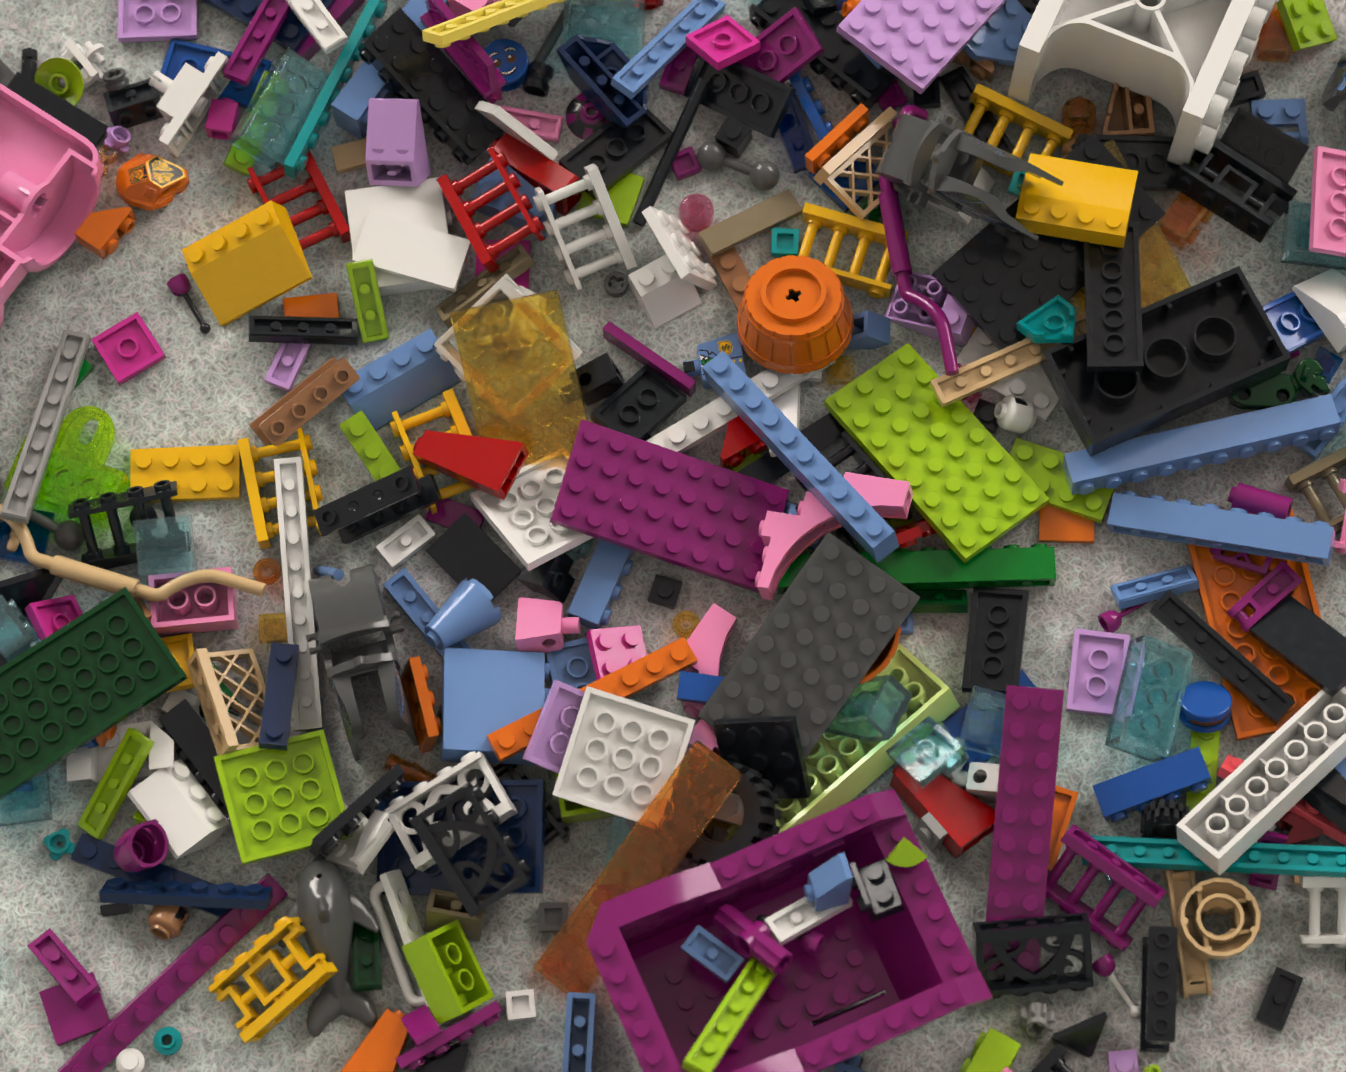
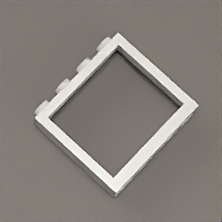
M507 274L499 279L433 344L437 348L435 351L440 355V358L445 362L449 360L456 367L454 369L455 373L463 381L469 380L475 386L473 390L477 396L483 401L487 399L494 406V413L503 420L507 419L510 423L582 353V350ZM500 290L565 355L514 407L449 342Z

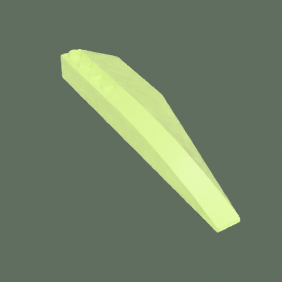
M901 644L898 645L890 663L880 674H877L870 681L857 686L805 759L811 795L808 798L779 799V803L775 805L776 809L781 810V819H776V826L780 827L779 833L849 803L960 707L951 689ZM732 824L727 830L729 835L723 842L731 839L738 832L740 826Z

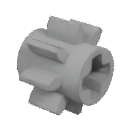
M1031 1002L1027 1009H1021L1019 1027L1020 1029L1026 1028L1027 1036L1043 1038L1047 1031L1053 1032L1055 1012H1048L1047 1004Z

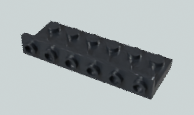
M762 0L757 6L753 3L749 6L751 23L756 28H763L764 30L792 8H798L825 50L809 63L810 68L816 74H823L827 77L834 88L849 94L851 100L856 105L862 103L870 110L899 79L884 67L878 69L858 47L836 32L838 25L845 19L837 11L812 15L804 0Z
M401 8L396 10L357 47L360 51L359 56L368 65L372 64L378 70L379 78L385 84H391L394 87L399 99H419L423 124H428L434 130L433 134L437 140L443 144L446 143L453 150L452 155L460 163H465L467 166L471 164L504 132L474 109L479 101H488L481 96L468 79L434 44L423 41L422 30Z

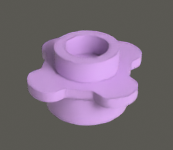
M122 126L108 127L106 129L107 138L104 140V144L108 148L127 153L130 149L128 146L131 140L130 132Z

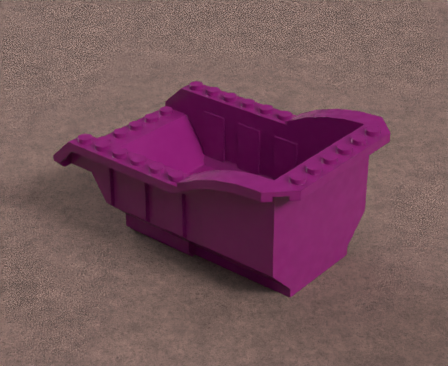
M895 789L865 795L715 862L703 864L662 878L601 903L586 943L643 1072H688L681 1068L684 1059L751 958L742 956L736 949L733 939L713 924L714 916L719 911V908L726 903L733 905L748 919L755 922L758 915L762 914L768 918L805 897L804 885H807L808 874L840 853H845L850 871L853 873L850 862L855 861L859 869L886 859L903 837L922 851ZM927 859L911 867L895 866L886 860L904 911L872 922L868 912L862 914L856 899V897L861 896L859 889L854 891L851 886L850 898L853 900L852 906L809 930L824 935L822 946L815 957L806 953L800 946V940L796 938L782 945L793 955L792 962L783 973L775 975L714 1072H820L957 1010L992 999L987 984L977 968ZM697 925H700L745 959L728 984L681 950V946ZM885 990L886 995L883 993L877 997H874L868 1001H865L859 1005H856L850 1009H847L814 1025L812 1024V1022L818 1019H821L827 1015H830L836 1011H839L845 1007H848L881 991Z

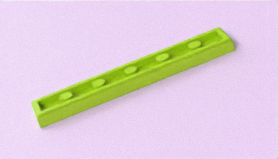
M752 956L684 1059L681 1068L688 1072H714L777 973L771 972Z

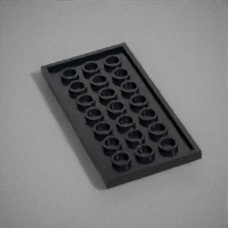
M1094 134L1090 135L1064 158L1125 169ZM1136 182L1129 222H1138L1139 237H1141L1166 213ZM1019 198L1006 209L1007 214L1013 219L1016 218ZM988 224L933 272L932 276L993 344L1001 350L1026 338L1017 330L1016 323L1055 296L1060 295L1068 301L1084 287L1082 241L1035 234L1039 236L1036 241L1018 232H1011L999 225Z

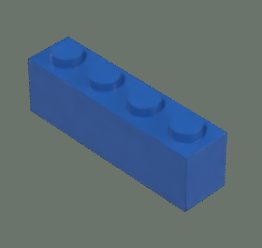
M1198 746L1095 784L1092 787L1105 820L1117 823L1127 819V814L1138 810L1141 813L1144 810V806L1147 804L1151 806V802L1154 800L1158 803L1160 799H1165V803H1169L1170 799L1177 801L1182 798L1181 794L1192 791L1194 794L1204 791L1208 788L1207 784L1212 783V780Z

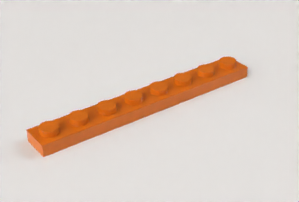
M682 637L580 688V690L585 692L586 687L589 686L627 699L697 664L698 660L685 637ZM543 707L487 735V740L499 762L526 750Z

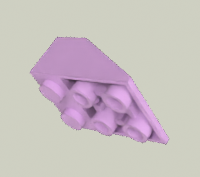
M369 99L365 157L369 185L418 187L431 174L419 99Z
M912 272L910 280L913 291L930 298L943 310L950 323L954 345L967 346L975 327V322L933 276ZM897 284L885 317L890 318L891 322L939 340L938 331L933 319L923 309L907 303L901 297Z

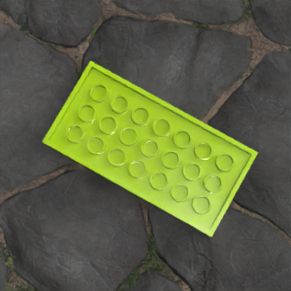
M907 343L825 399L824 406L889 479L910 482L913 491L912 505L956 555L966 563L1046 506L1049 502V497L961 400L943 408L941 407L930 386V381L939 376L913 347Z

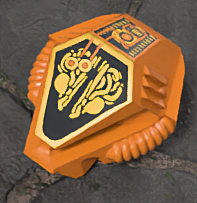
M142 153L124 163L118 170L116 178L117 193L121 199L129 205L150 212L154 209L166 207V205L173 201L175 194L182 193L190 183L186 169L176 166L157 155Z

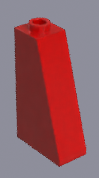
M507 133L501 139L497 138L491 145L497 153L501 151L504 153L510 163L509 167L533 187H540L545 195L580 180L574 173ZM581 192L555 202L556 211L563 216L567 215L581 199Z
M425 430L423 436L417 439L413 449V455L420 464L501 500L506 498L529 455L525 445L519 441Z
M914 758L907 764L904 761L892 771L893 777L890 786L895 789L896 793L919 819L928 812L933 815L947 831L942 844L955 859L993 832L995 810L918 759Z

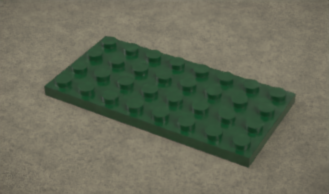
M126 587L0 667V800L187 679L185 672Z

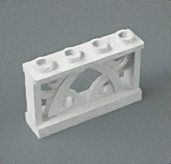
M473 751L464 755L460 759L461 763L453 768L448 766L440 770L436 774L437 778L429 783L427 781L419 783L412 789L413 792L406 797L399 796L393 799L388 804L390 807L384 810V812L390 814L388 819L409 854L415 869L423 872L435 865L436 862L423 842L424 851L419 853L409 835H417V832L414 828H408L403 824L404 813L411 808H415L418 815L440 800L442 795H449L468 783L466 775L470 771L478 769L483 772L484 783L480 788L483 794L487 792L490 785L494 789L501 803L495 806L487 798L483 802L488 810L493 809L496 812L501 823L518 813L483 753ZM477 777L471 782L473 786L477 784ZM457 780L459 786L449 784ZM427 799L425 806L420 803L423 800ZM467 801L463 807L465 814H468L472 807L470 801ZM434 813L426 818L430 824L436 823L433 822ZM481 816L475 821L487 826ZM449 830L451 838L445 836L442 839L443 844L446 846L454 844L453 831ZM459 830L460 845L458 850L481 835Z

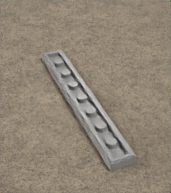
M63 330L0 512L2 519L25 524L29 522L91 341L88 334Z

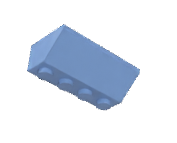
M431 328L357 370L356 373L360 379L341 394L352 414L354 415L362 410L375 431L393 421L391 412L397 411L399 417L460 383L449 360L447 362L443 361L435 351L437 348L433 344L437 341V338Z

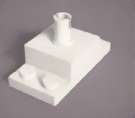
M219 51L215 57L212 56L208 59L204 67V73L185 63L174 80L157 70L153 74L156 76V79L151 77L149 81L150 86L164 93L156 107L168 122L160 131L161 137L159 141L168 153L176 158L184 150L209 113L211 100L218 99L230 79L223 77L222 73L229 59Z

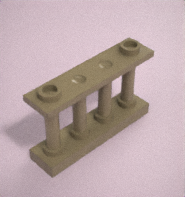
M1346 446L1288 475L1285 481V485L1290 493L1296 489L1299 492H1303L1318 519L1334 527L1336 535L1342 531L1341 527L1343 526L1345 514L1332 520L1312 485L1314 484L1313 481L1320 477L1323 480L1326 479L1344 510L1346 509L1345 493L1338 490L1340 480L1336 475L1338 472L1337 468L1346 465Z

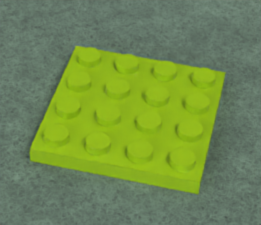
M324 729L290 737L287 750L259 748L258 745L214 756L215 767L242 866L310 849L313 838L345 810ZM344 835L343 837H341L340 841L352 838V835L348 838Z

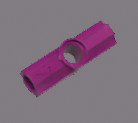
M727 903L719 908V911L714 916L713 924L733 939L736 949L742 956L747 958L753 956L774 974L780 975L787 969L788 965L792 962L793 955L772 938L769 928L759 920L752 922L733 905H728Z

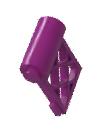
M1239 483L1237 487L1233 486L1231 488L1228 502L1232 503L1231 508L1246 510L1248 514L1258 515L1259 512L1273 514L1275 518L1286 519V517L1290 516L1293 498ZM1210 549V553L1214 554L1213 560L1264 576L1268 574L1273 559L1272 557H1266L1264 565L1261 567L1251 564L1248 558L1250 554L1240 553L1233 557L1221 555L1222 549Z

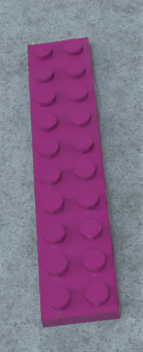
M1006 685L985 921L1044 916L1064 690ZM1029 939L1026 948L1017 956L1012 957L1021 966L1033 972L1039 969L1041 946L1037 939ZM1008 941V944L1012 945L1013 948L1006 949V951L1016 948L1019 945V941ZM983 943L985 961L996 955L991 943ZM1001 961L996 962L988 970L995 971L997 966L1003 963Z

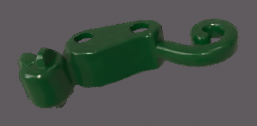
M1307 358L1299 362L1291 375L1279 373L1241 390L1248 394L1249 399L1241 400L1236 392L1229 395L1228 400L1232 406L1239 409L1261 410L1292 403L1298 391L1310 399L1314 395L1313 390L1319 395H1327L1330 389L1325 381L1326 377L1322 376L1324 369L1321 364L1315 359ZM1284 393L1287 401H1279L1276 394Z

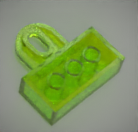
M83 406L74 409L65 417L35 504L68 516V505L72 504L74 500L80 498L91 500L99 498L100 495L107 492L118 494L127 491L130 480L126 472L105 465L115 443L116 428L111 417L104 410L95 406ZM90 420L97 421L99 425L92 441L88 444L79 443V437L85 424ZM26 436L21 444V447L3 484L7 492L12 481L19 457L21 455L26 440ZM106 511L90 515L92 525L110 530Z

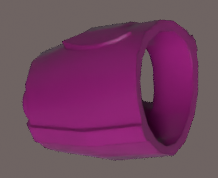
M153 819L127 829L115 843L114 859L123 871H145L164 861L168 853V838L165 830L158 823L159 821Z

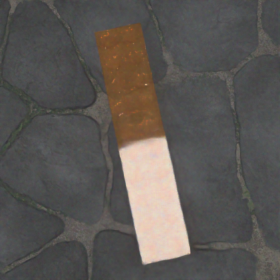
M699 740L695 741L533 968L565 994L567 992L587 993L600 975L586 941L601 903L671 876L740 781L743 774Z

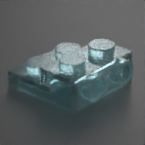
M930 716L886 750L888 756L922 788L942 772L948 777L968 760L965 752L968 748L958 736L953 738L943 722L936 723Z

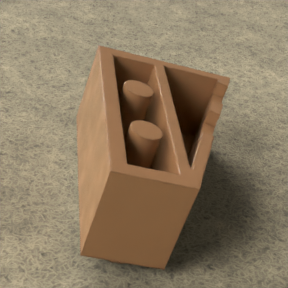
M1115 82L1112 86L1101 135L1154 136L1155 127L1151 97L1133 92L1128 87L1118 86L1119 84Z

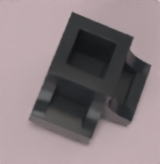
M563 553L530 571L524 566L518 580L531 591L548 596L554 601L564 603L575 581L569 574L574 561Z

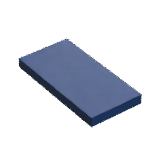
M171 39L161 73L174 80L185 63L204 73L206 62L210 57H215L218 51L227 56L228 59H230L233 52L179 39ZM263 59L248 86L230 80L218 100L229 98L238 103L239 107L247 109L263 72L266 70L271 73L273 61Z

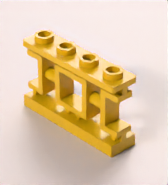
M285 916L279 919L273 925L274 930L256 939L253 943L254 947L248 953L243 952L233 960L234 965L228 970L225 969L215 975L213 978L214 983L208 987L210 993H216L218 1002L227 1001L232 997L244 1014V1017L235 1024L237 1029L242 1030L239 1036L244 1043L257 1042L338 972L333 962H326V956L323 953L315 954L310 958L297 939L307 931L304 926L300 925L302 921L299 917L288 918ZM281 939L291 951L285 958L278 949H272ZM270 962L274 964L285 980L272 993H269L257 976ZM297 962H299L304 971L311 970L301 980L298 979L291 969ZM241 975L251 987L245 993H243L238 984L231 985ZM257 997L263 1006H270L260 1016L251 1004Z

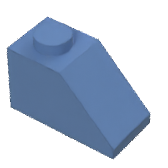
M869 310L853 315L854 330L851 341L846 349L873 350L890 344V318Z
M845 853L834 856L808 874L807 885H804V894L807 902H812L815 912L848 904L853 877Z

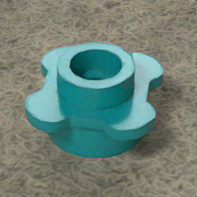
M65 828L45 836L43 840L44 845L50 850V858L54 861L60 860L61 856L67 853L73 854L76 845L69 838V830ZM59 842H62L61 847L57 846Z

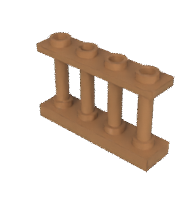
M331 357L248 425L265 446L270 443L278 446L356 383L360 377L345 358L337 361L335 357Z

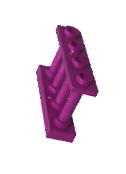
M1073 824L1060 840L1065 844L1066 850L1047 876L1045 898H1050L1059 904L1060 909L1066 914L1087 912L1091 923V931L1103 936L1111 947L1125 951L1133 941V938L1127 934L1145 906L1155 908L1167 891ZM1075 855H1080L1089 861L1090 866L1070 893L1057 882ZM1104 872L1112 878L1113 883L1096 908L1092 909L1080 899L1097 874ZM1127 889L1135 895L1136 900L1119 925L1116 926L1103 916L1121 890Z

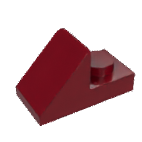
M1290 811L1275 823L1276 830L1283 832L1285 829L1289 831L1286 844L1306 845L1318 841L1323 833V830Z

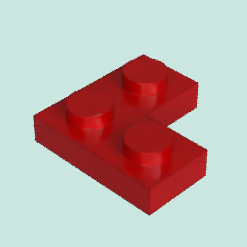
M924 518L894 529L899 547L901 548L916 544V538L921 536L924 538L937 533Z

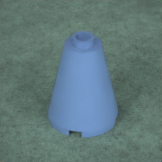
M465 578L458 584L425 627V641L430 647L442 650L495 626L501 620L499 605L494 608L491 603L494 597L482 583L473 578L467 581V578Z

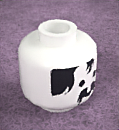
M1013 395L1004 397L1001 402L997 403L994 410L997 424L1001 429L1019 434L1031 429L1037 419V412L1032 402Z

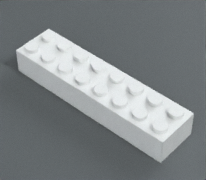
M1343 687L1333 697L1321 689L1176 824L1178 842L1219 876L1346 757V688Z

